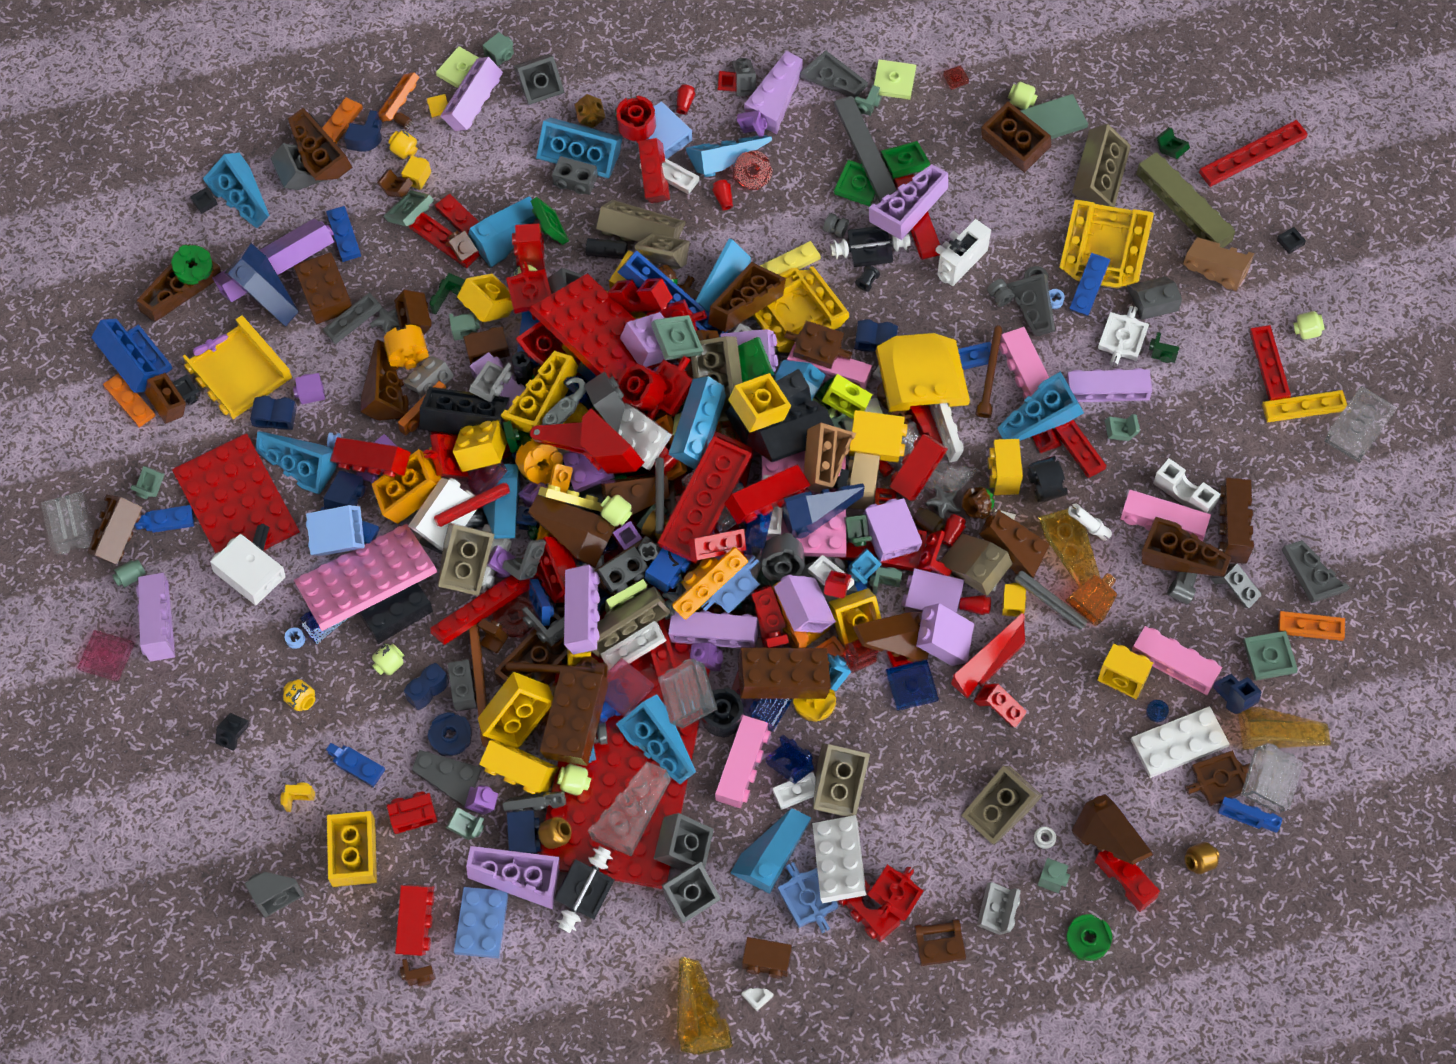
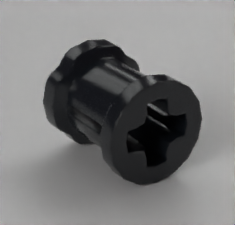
M866 265L863 268L864 272L856 279L855 284L858 288L869 292L874 280L879 278L880 272L875 267Z

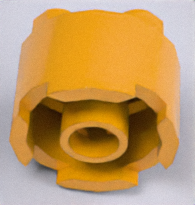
M406 325V329L398 331L396 328H393L384 336V346L390 366L405 367V369L409 370L416 368L419 362L429 357L424 334L421 328L416 325Z
M532 438L524 446L521 445L519 447L515 463L520 473L531 482L547 484L550 483L553 465L555 463L563 465V456L557 448L537 443Z

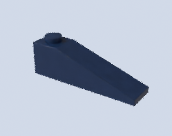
M252 243L246 247L224 272L285 327L299 312L267 256Z
M864 484L843 486L835 492L823 489L820 494L812 495L810 491L785 498L783 520L788 532L794 538L801 539L807 537L810 533L861 499L864 495Z

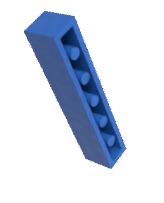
M637 250L618 270V273L626 280H633L638 289L646 279L662 278L673 297L668 304L685 299L688 308L693 313L705 310ZM706 310L707 318L696 321L698 331H718L719 337H721V334L727 333L708 324L709 312Z

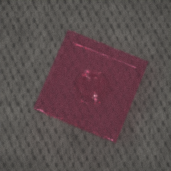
M94 630L77 668L79 671L118 682L135 643L128 639Z
M621 658L608 671L606 680L609 685L604 701L625 718L654 688V684Z

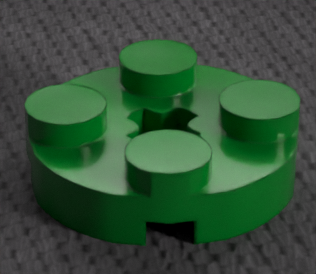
M196 245L180 246L171 261L172 269L177 279L185 284L199 283L198 281L206 280L213 270L210 253ZM194 261L197 266L189 268L188 263Z
M1085 914L1075 918L1068 927L1066 942L1070 951L1079 960L1094 961L1102 958L1109 951L1113 938L1112 931L1103 919L1101 920L1095 917V915ZM1086 932L1095 936L1092 940L1093 943L1083 939L1086 936Z

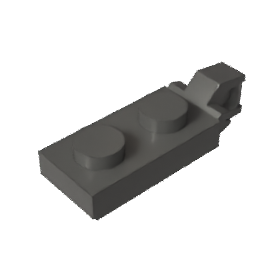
M564 791L544 792L510 797L503 803L504 811L512 810V812L525 811V808L533 807V810L546 808V805H550L555 809L567 803Z

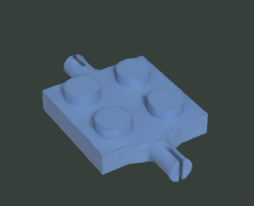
M752 555L748 563L701 607L706 605L703 609L707 611L709 607L716 603L729 614L760 585L750 571L759 562L758 559L752 562L756 558Z
M794 862L791 863V866L788 864L786 868L792 878L787 883L779 886L778 891L798 928H801L808 923L817 922L822 933L825 932V929L828 931L830 927L824 917L838 909V904L836 901L822 903L817 868L809 872L799 873Z

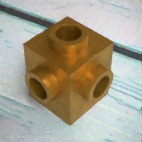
M586 94L574 104L577 119L582 125L594 128L606 118L602 101L597 97Z

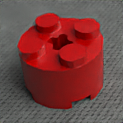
M636 96V98L628 100L625 98L619 103L616 109L619 133L626 139L636 141L637 143L649 138L656 129L653 103L642 96Z
M635 364L636 366L631 368H625L617 381L620 390L624 394V397H622L623 402L643 411L655 410L667 389V383L663 380V377L658 372L640 364Z

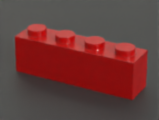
M337 437L330 461L337 463L340 469L349 471L351 467L354 471L365 473V470H368V473L380 475V472H382L384 476L395 478L396 475H405L411 452L398 446Z
M797 464L731 494L724 504L737 525L744 521L750 523L761 513L765 516L772 512L774 507H784L785 498L804 493L811 484Z

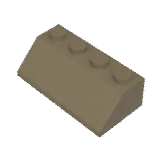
M1109 124L1089 129L1072 193L1082 201L1115 207L1131 145Z
M611 200L601 206L596 229L601 230L605 235H618L620 239L625 241L635 240L640 242L652 233L679 239L686 221Z
M725 336L701 340L703 352L701 355L691 356L693 377L696 379L709 376L724 385L726 399L718 423L729 422L730 420L725 411L732 405L728 399L734 386L742 383L737 337Z
M655 586L646 588L638 597L625 601L622 607L616 611L608 612L602 620L597 622L600 637L597 641V650H592L597 657L601 658V653L653 621L658 622L670 614V608Z

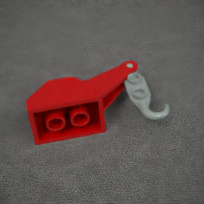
M578 377L569 379L566 384L578 383L579 389L574 394L562 398L544 416L543 424L534 426L530 430V436L537 443L584 455L598 471L602 468L607 474L636 472L645 462L634 448L592 408L582 417V422L564 423L575 412L580 399L586 392L583 379Z

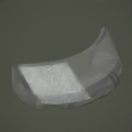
M914 422L908 424L906 437L902 436L901 444H905L904 456H900L902 466L904 457L908 453L911 454L914 449L913 444L920 436L917 424ZM940 461L924 487L934 490L933 487L938 485L943 491L961 490L979 469L976 467L967 468L966 466L957 468Z

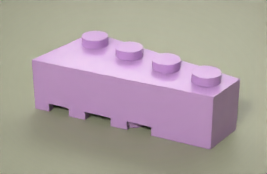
M788 51L783 54L744 104L745 113L759 110L762 117L766 119V129L775 134L778 133L779 126L785 116V111L789 106L792 94L800 79V72L802 71L803 59Z
M931 164L912 177V181L902 184L896 192L883 197L880 203L871 205L869 207L870 223L902 240L948 189V173Z
M164 573L138 577L139 585H136V593L139 598L138 613L142 654L146 655L150 662L174 658L175 649L168 579Z
M470 846L466 865L468 879L553 909L560 871L559 857Z

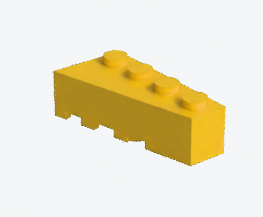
M554 351L540 367L537 376L533 380H529L525 385L526 389L522 394L514 398L512 406L501 414L504 421H511L513 428L530 433L534 426L542 425L544 416L565 397L570 387L566 382L577 374L579 366L574 358L570 355Z

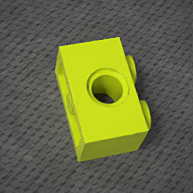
M837 374L828 387L822 402L854 419L855 410L865 411L873 394Z

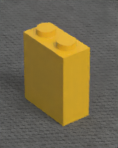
M855 410L852 432L856 433V436L850 443L849 456H854L855 452L878 455L880 460L898 462L899 457L904 456L905 444H901L902 436L906 437L908 424H904L905 417Z

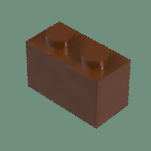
M403 290L394 300L400 330L406 329V325H416L421 328L422 333L425 335L432 327L425 293Z
M492 327L486 331L472 332L463 336L470 365L488 352L493 357L497 356L499 359L510 356L503 327Z
M163 373L147 379L145 394L164 423L182 418L186 402L168 375Z
M747 937L742 969H746L747 973L758 975L760 972L769 973L768 976L781 979L782 976L787 977L792 945Z

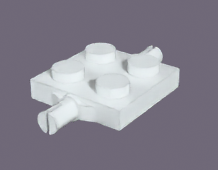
M1130 306L1127 315H1118L1110 312L1098 349L1113 354L1109 363L1111 366H1113L1114 360H1116L1114 367H1117L1120 357L1134 361L1138 359L1149 324L1134 318L1138 310L1137 307H1134L1132 312L1133 306Z

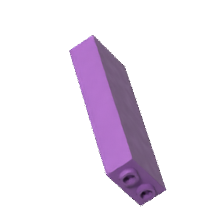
M314 218L260 249V251L267 256L275 272L279 275L334 243L332 238L334 234L329 225H325L322 221L320 222ZM224 270L212 277L220 293L233 302L245 295L246 292L224 273L226 271Z

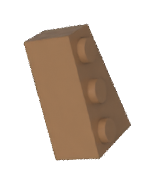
M1197 237L1187 252L1183 265L1191 271L1203 274L1209 280L1222 284L1226 289L1237 291L1248 274L1254 253L1242 254L1237 252V248L1231 247L1228 250L1221 248L1219 243Z
M819 423L808 429L803 472L811 484L807 490L821 493L823 489H832L842 468L843 459L850 450L848 449L852 439L855 438L856 433L824 423Z

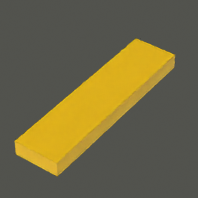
M1343 390L1262 403L1267 423L1342 412L1348 409Z

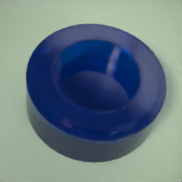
M1162 700L1151 701L1146 709L1148 718L1154 722L1164 721L1169 713L1168 705Z

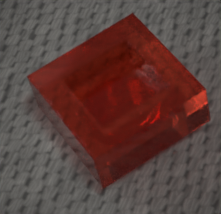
M961 65L944 71L943 76L951 90L969 84V78Z

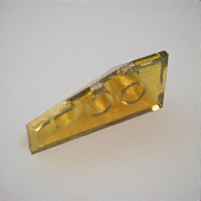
M1068 509L1040 516L1039 521L1045 539L1082 593L1103 587L1085 526L1068 514Z
M1251 707L1238 714L1243 750L1331 745L1328 724L1263 707Z
M685 957L679 959L677 1034L681 1051L700 1055L731 1048L733 1044L729 1025L726 1019H720L716 1010L719 1007L717 999L713 1000L707 989L710 987V984L700 962Z

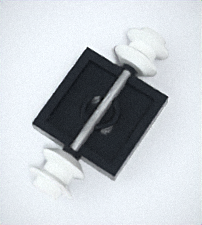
M877 226L851 229L847 231L849 244L845 239H842L841 243H837L834 240V244H830L831 255L835 256L836 260L839 255L847 258L849 252H851L854 267L893 263L891 247L893 246L897 252L899 247H904L907 250V246H910V236L907 234L900 240L892 235V239H889L888 232Z
M601 846L598 849L593 848L595 851L594 857H588L590 863L593 864L591 867L576 859L573 860L554 900L570 907L569 910L561 911L563 914L562 920H556L560 923L558 927L569 933L572 929L576 931L574 927L575 922H581L580 917L575 913L579 912L595 920L615 880L599 871V868H608L606 864L607 859H613L610 856L611 852Z

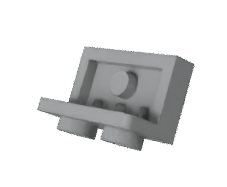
M431 356L416 371L412 372L403 383L408 389L417 392L422 398L427 393L429 387H433L438 381L446 384L454 375L445 361Z
M487 361L470 386L469 392L492 402L495 396H500L504 388L503 384L509 382L512 376L510 372L512 364L508 363L503 369Z
M993 882L987 883L977 926L999 935L1011 932L1015 925L1014 917L1016 909L1020 904L1019 896L1021 890L1017 888L1009 890Z

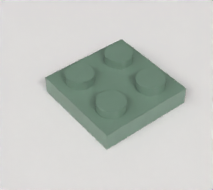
M410 190L384 217L388 222L407 227L416 221L417 216L428 210L429 205L434 200L429 194Z
M689 315L656 319L651 323L665 360L682 358L683 355L686 357L697 356L703 352Z
M1286 631L1244 638L1243 643L1254 681L1297 673L1298 668Z

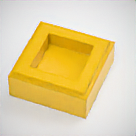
M446 95L427 98L431 117L440 116L448 104Z

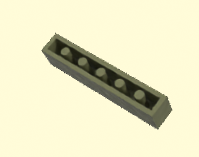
M1156 152L1139 163L1136 175L1197 237L1219 243L1221 248H1224L1233 241L1235 235L1233 226L1227 223L1220 213L1213 209L1207 203V200L1200 196L1194 190V187L1187 183L1181 177V174L1168 164L1164 157H1161Z

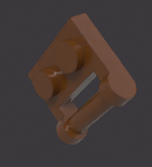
M959 919L942 924L914 925L921 966L966 960ZM954 932V937L924 941L923 935Z

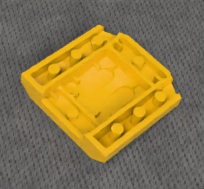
M1075 199L1060 268L1080 282L1092 252L1110 259L1101 286L1117 289L1138 283L1154 213L1136 209L1128 210Z
M814 266L809 267V270L791 268L779 274L786 278L783 296L752 315L763 330L768 329L774 332L777 338V345L775 347L779 352L784 353L791 352L795 343L794 341L784 339L787 330L799 334L806 320L835 330L841 327L849 318L847 309Z
M936 333L894 336L877 346L876 354L889 412L909 410L910 406L941 403H948L949 407L969 405L970 398L956 340Z

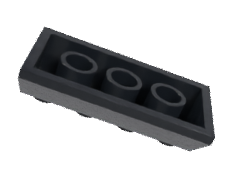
M799 369L775 381L791 404V407L811 401L810 387ZM733 406L725 411V414L743 444L747 445V428Z
M429 387L420 406V429L454 435L459 434L460 429L466 426H476L485 421L499 420L504 431L503 422L505 421L501 414L504 410H508L510 397L495 396L492 402H489L471 392Z
M811 400L798 406H792L783 421L753 432H749L747 429V445L770 462H775L806 451L807 431L809 428L819 423L834 426L828 410L817 401Z

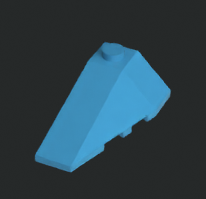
M240 152L224 154L203 180L216 197L224 198L227 201L226 205L230 208L234 206L239 210L240 216L255 228H258L270 215L253 173Z
M1060 371L1044 380L1031 397L1028 396L1024 400L1025 403L1017 411H1013L997 429L1003 439H1019L1021 441L1066 424L1084 414Z
M658 695L643 701L616 723L630 744L636 745L645 752L644 755L648 759L652 758L660 764V768L679 784L696 773L672 716Z
M791 808L741 853L731 874L770 894L811 821V817Z

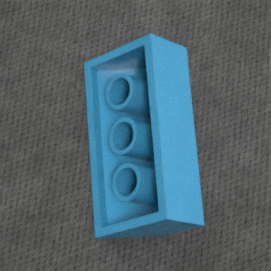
M550 117L543 121L536 158L557 164L560 156L595 165L597 166L598 176L610 178L620 154L623 137Z
M728 239L696 299V302L707 312H710V306L751 263V257L732 239Z
M709 376L692 380L668 455L696 470L714 436L726 399L724 385Z

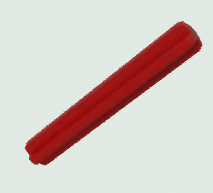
M501 483L434 517L436 525L442 527L509 494L508 484Z

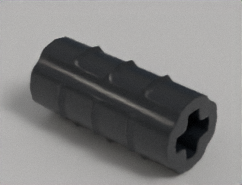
M587 238L585 253L586 256L623 259L627 253L628 244L618 240Z
M520 351L513 355L512 365L517 384H522L526 387L525 385L529 380H533V369L529 356L525 352Z

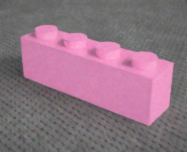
M1025 327L1002 334L999 349L1002 354L1006 355L1008 368L1010 371H1014L1016 384L1019 388H1022L1025 400L1028 396L1031 397L1038 389V386L1048 379L1049 376Z
M794 343L793 348H792V350H791V352H790V354H789L787 360H788V361H798V362L811 363V362H808V361H805V360H802V359L793 357V351H794L795 346H796L795 343ZM838 356L831 369L811 363L826 374L822 383L839 374L865 390L870 380L872 365L854 359L849 360Z
M1129 490L1120 520H1124L1129 525L1143 526L1150 531L1155 517L1178 523L1182 526V529L1190 534L1194 533L1198 536L1199 540L1203 541L1211 514Z
M1146 626L1131 651L1137 655L1146 656L1153 662V667L1205 695H1208L1222 669L1216 661L1206 659L1200 656L1194 649H1187L1180 645L1177 640L1168 639L1161 635L1158 630Z
M743 715L715 793L716 801L737 808H741L743 802L747 803L750 795V790H748L749 783H754L757 775V770H754L756 763H761L764 751L761 750L763 743H768L771 731H768L767 722Z

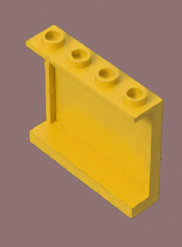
M243 315L236 319L238 326L227 333L228 338L216 345L215 352L208 349L203 354L194 356L191 359L183 355L186 363L184 367L190 375L194 373L197 377L195 380L201 388L206 387L210 399L213 402L217 400L220 404L218 407L225 416L229 414L232 419H235L252 407L255 397L269 395L292 378L286 364Z

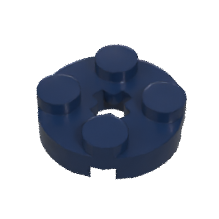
M447 712L437 716L432 721V725L428 730V739L431 747L441 756L458 755L471 744L472 730L465 717ZM447 730H451V732H456V734L453 735V738L449 739L444 737L445 735H447Z

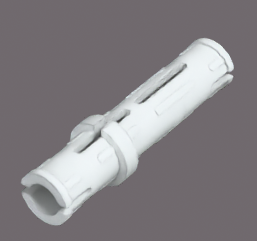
M1072 504L1073 507H1069L1068 514L1089 530V533L1097 535L1103 541L1107 540L1104 535L1108 538L1111 537V530L1104 526L1100 519L1094 518L1078 504Z

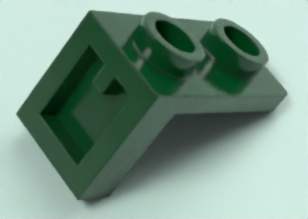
M448 273L446 278L441 280L439 290L436 295H432L429 302L432 314H437L450 291L456 295L459 294L465 279Z
M511 421L503 422L511 453L517 452L521 445L524 446L527 442L531 441L530 433L518 432L517 428H513Z

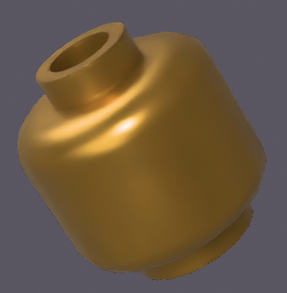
M554 817L540 824L538 835L545 847L554 849L569 842L572 830L570 824L565 819Z
M1208 842L1199 843L1187 849L1184 858L1185 864L1190 871L1196 874H1203L1217 867L1219 852Z

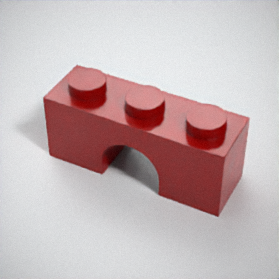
M658 138L638 141L645 199L650 203L670 200L668 181L664 177L662 163H665L663 143Z
M662 278L646 279L639 289L633 280H619L607 292L611 299L622 305L629 313L636 311H662L673 298Z
M1107 850L1098 853L1095 863L1109 878L1113 876L1122 884L1126 892L1125 896L1139 912L1157 899L1160 890L1136 864L1132 865L1120 860Z
M865 881L867 895L870 891V885ZM865 896L838 900L840 905H846L851 910L850 915L857 923L862 922L866 927L865 932L873 940L876 938L881 942L900 926L901 919L890 911L886 918H881L884 911L879 916L878 911L880 908L871 910L865 907L862 902Z

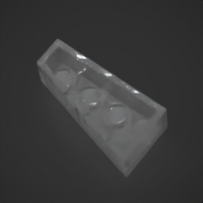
M646 762L629 782V786L623 793L620 792L615 798L616 801L610 808L600 815L601 818L597 823L587 830L592 840L632 856L671 780L667 770Z

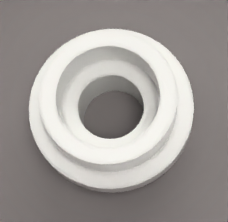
M1040 827L1034 834V842L1042 849H1049L1056 842V834L1049 827ZM1046 835L1049 840L1045 842L1041 839V836Z

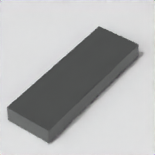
M369 292L322 330L336 345L378 312L382 306Z

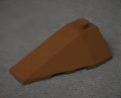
M378 339L374 343L361 395L360 412L375 420L401 419L408 412L409 406L408 397L403 395L401 387L404 386L403 379H399L396 370L399 367L390 366L384 342Z
M538 494L528 511V514L545 530H548L556 537L557 541L561 545L563 544L571 552L572 556L596 568L616 527L597 514Z
M907 612L857 624L853 627L862 646L880 652L887 650L892 653V656L898 657L902 655L911 662L928 660L929 653L916 646L922 612Z

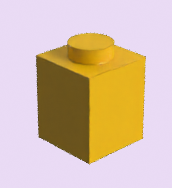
M411 156L401 175L413 182L411 187L421 190L431 174V168L426 159Z
M1005 584L1002 616L1018 617L1021 613L1024 614L1026 589L1020 584Z

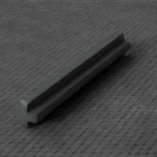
M1020 571L1016 575L1014 580L1078 629H1082L1087 624L1088 620L1024 571Z

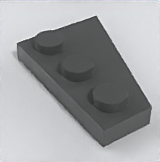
M826 50L800 72V78L847 96H853V98L857 97L868 87L866 80Z
M1042 273L1008 283L1007 285L1014 293L1015 300L1023 311L1033 334L1041 336L1055 332L1047 275Z
M1303 540L1285 545L1282 548V552L1311 603L1347 592L1350 589L1345 582L1342 584L1335 577L1336 573L1331 568L1328 570L1320 562V557Z
M419 750L412 771L465 808L470 787H476L482 769L478 766Z

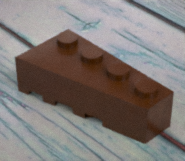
M194 261L188 263L189 268L197 266ZM212 261L213 270L206 280L198 281L199 283L185 284L177 279L170 264L136 300L139 311L154 322L158 321L214 283L212 277L221 273L220 266Z
M751 262L710 306L708 324L727 332L781 298L784 294L786 278Z
M1226 478L1224 484L1219 487L1222 504H1219L1218 515L1222 516V523H1219L1218 535H1222V542L1219 541L1218 549L1231 557V563L1247 564L1254 548V540H1251L1253 535V526L1251 525L1253 509H1248L1252 504L1251 480Z

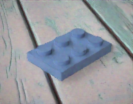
M464 887L454 954L500 958L509 893L501 890Z

